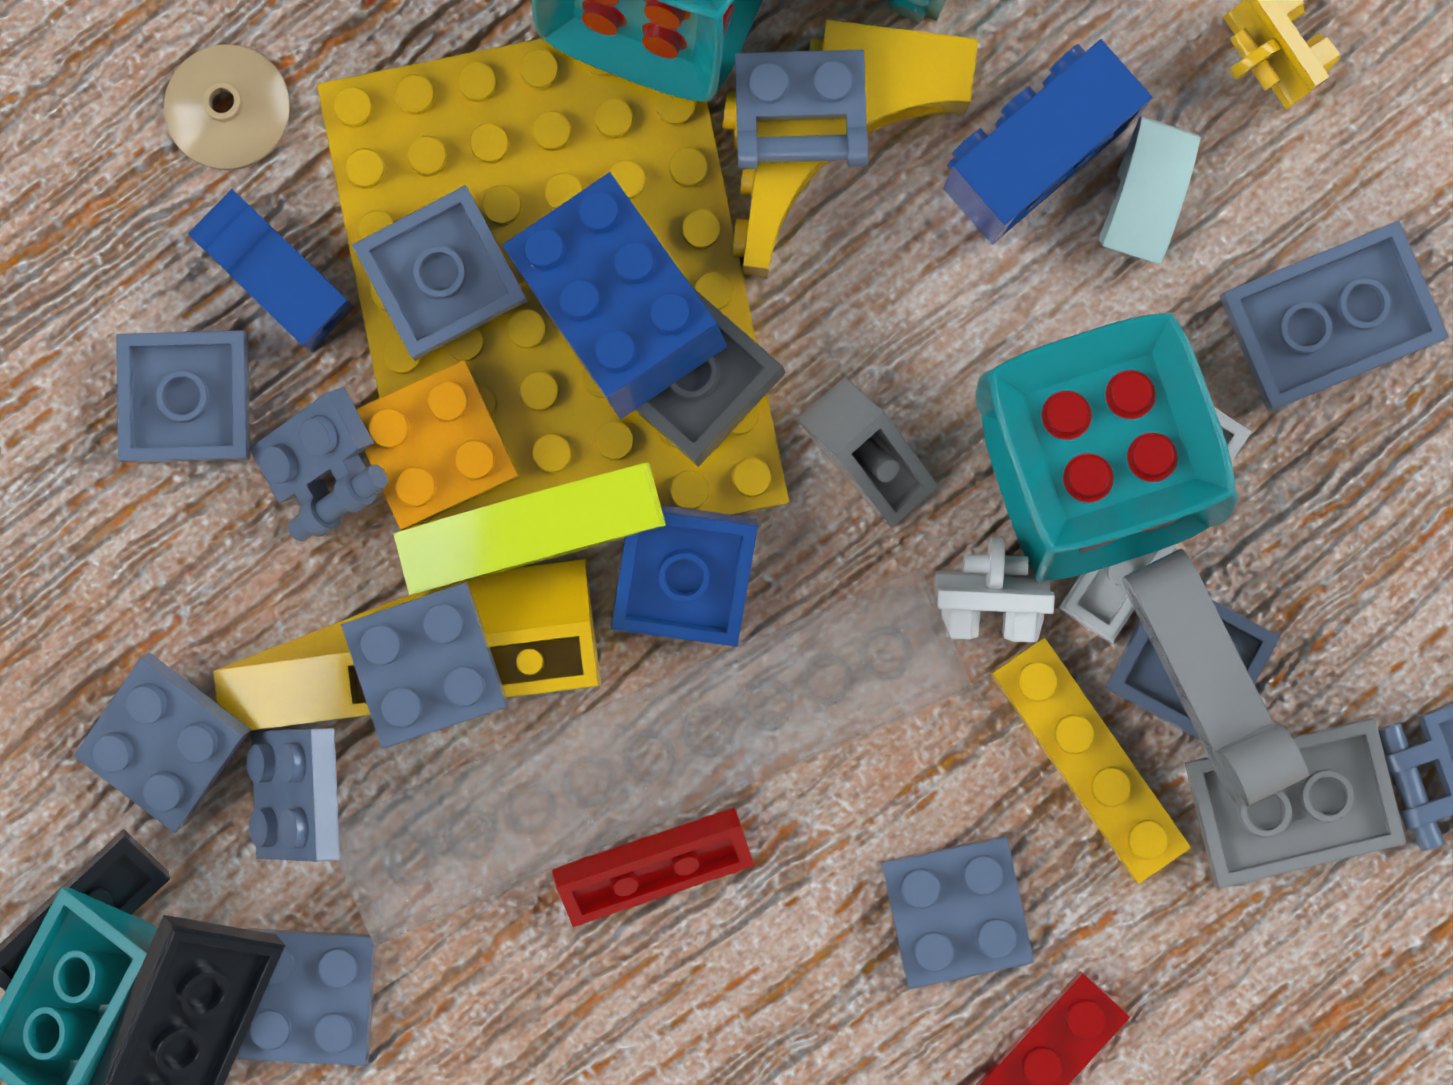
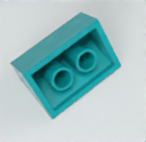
M61 887L0 1001V1079L7 1085H90L158 928L152 923L72 888Z

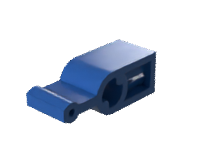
M233 189L188 233L248 294L310 352L355 308Z

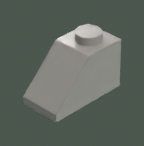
M846 377L840 380L797 419L825 456L891 528H894L939 487L885 412Z

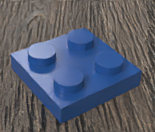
M661 505L666 526L625 537L623 540L611 617V630L737 647L758 529L757 518Z

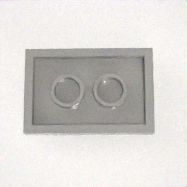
M1368 718L1293 736L1292 738L1306 763L1309 776L1249 807L1233 802L1223 787L1209 757L1185 762L1216 888L1221 889L1406 844L1376 719Z

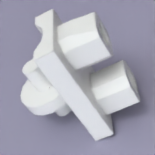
M990 536L987 555L964 554L963 572L935 571L934 593L937 609H941L945 637L969 640L977 638L979 636L980 611L1004 612L1002 628L1004 639L1013 642H1037L1044 614H1053L1055 595L1050 590V580L1039 583L1036 581V575H1027L1028 556H1006L1004 538Z

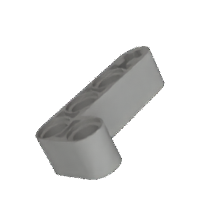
M1180 548L1124 576L1122 580L1127 595L1223 787L1233 802L1249 807L1309 776L1308 769L1299 748L1282 724L1273 723L1199 573L1186 552Z

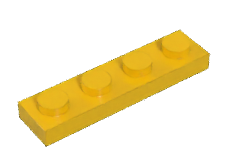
M1045 637L1040 638L1037 642L990 673L1135 883H1142L1191 848Z

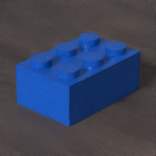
M1102 39L1098 40L1086 52L1079 44L1072 47L1049 69L1051 74L1042 82L1044 85L1042 90L1036 93L1030 86L1026 87L1000 111L1003 115L994 124L997 128L991 134L987 135L979 128L952 152L954 158L947 164L951 171L943 189L992 245L1129 128L1153 98Z
M611 172L502 244L519 274L620 420L670 387L671 384L701 366L707 359L714 357L727 348L717 322Z

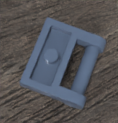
M864 50L735 53L738 170L758 169V163L847 160L848 167L868 165ZM846 119V135L757 137L756 122Z

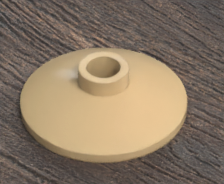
M215 45L194 53L174 72L165 93V121L174 142L188 157L201 165L213 169H242L263 160L282 140L290 119L289 92L280 72L260 53L239 45ZM222 92L231 93L234 97L232 108L225 113L215 112L212 106L214 98Z

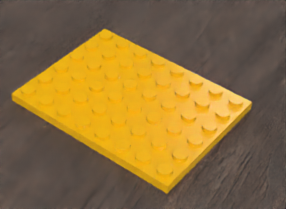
M543 38L317 83L379 398L465 360L520 477L416 526L642 463H650L660 505L738 515L789 504L767 394L705 461L697 467L635 410L621 420L619 419L519 274L502 244L611 172L689 284L756 342L739 257L732 256L734 230L707 102L671 96L610 74L574 59L553 47ZM466 185L521 287L527 302L414 361L352 244Z

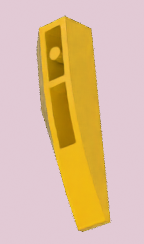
M586 560L513 568L426 593L407 595L213 671L217 704L251 730L370 715L368 705L341 624L464 582L469 584L506 698L602 686Z

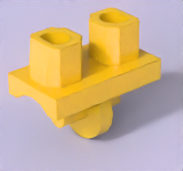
M1243 0L1223 16V19L1235 34L1230 40L1243 58L1232 66L1229 72L1236 81L1253 72L1264 90L1267 91L1272 88L1287 110L1330 78L1327 72L1340 59V54L1327 36L1319 33L1305 42L1293 22L1305 13L1303 0Z

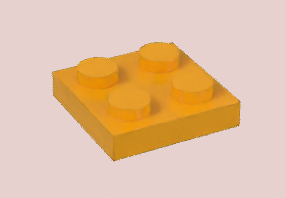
M465 360L356 409L374 441V444L364 451L370 464L380 466L388 477V483L382 488V491L402 531L520 478Z

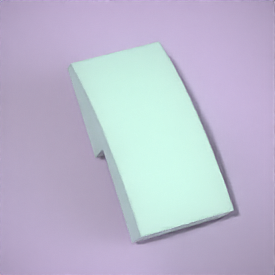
M1139 116L1117 173L1121 182L1098 239L1102 246L1160 265L1162 264L1191 179L1201 139L1198 134Z

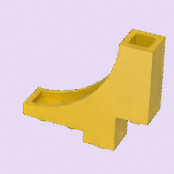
M826 20L824 38L811 37L809 51L864 50L866 126L868 135L882 127L906 119L933 114H966L971 102L979 39ZM727 90L723 128L735 130L734 148H737L736 91ZM846 119L756 122L757 137L846 135ZM829 161L758 163V169L742 171L740 194L752 195L749 220L736 219L732 256L744 258L743 275L768 278L772 253L780 229L791 207L805 186Z

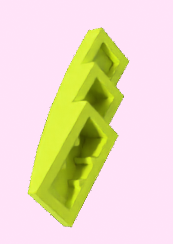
M642 463L399 531L393 533L410 596L426 593L473 578L490 576L537 561L557 558L663 527L666 524L650 463Z

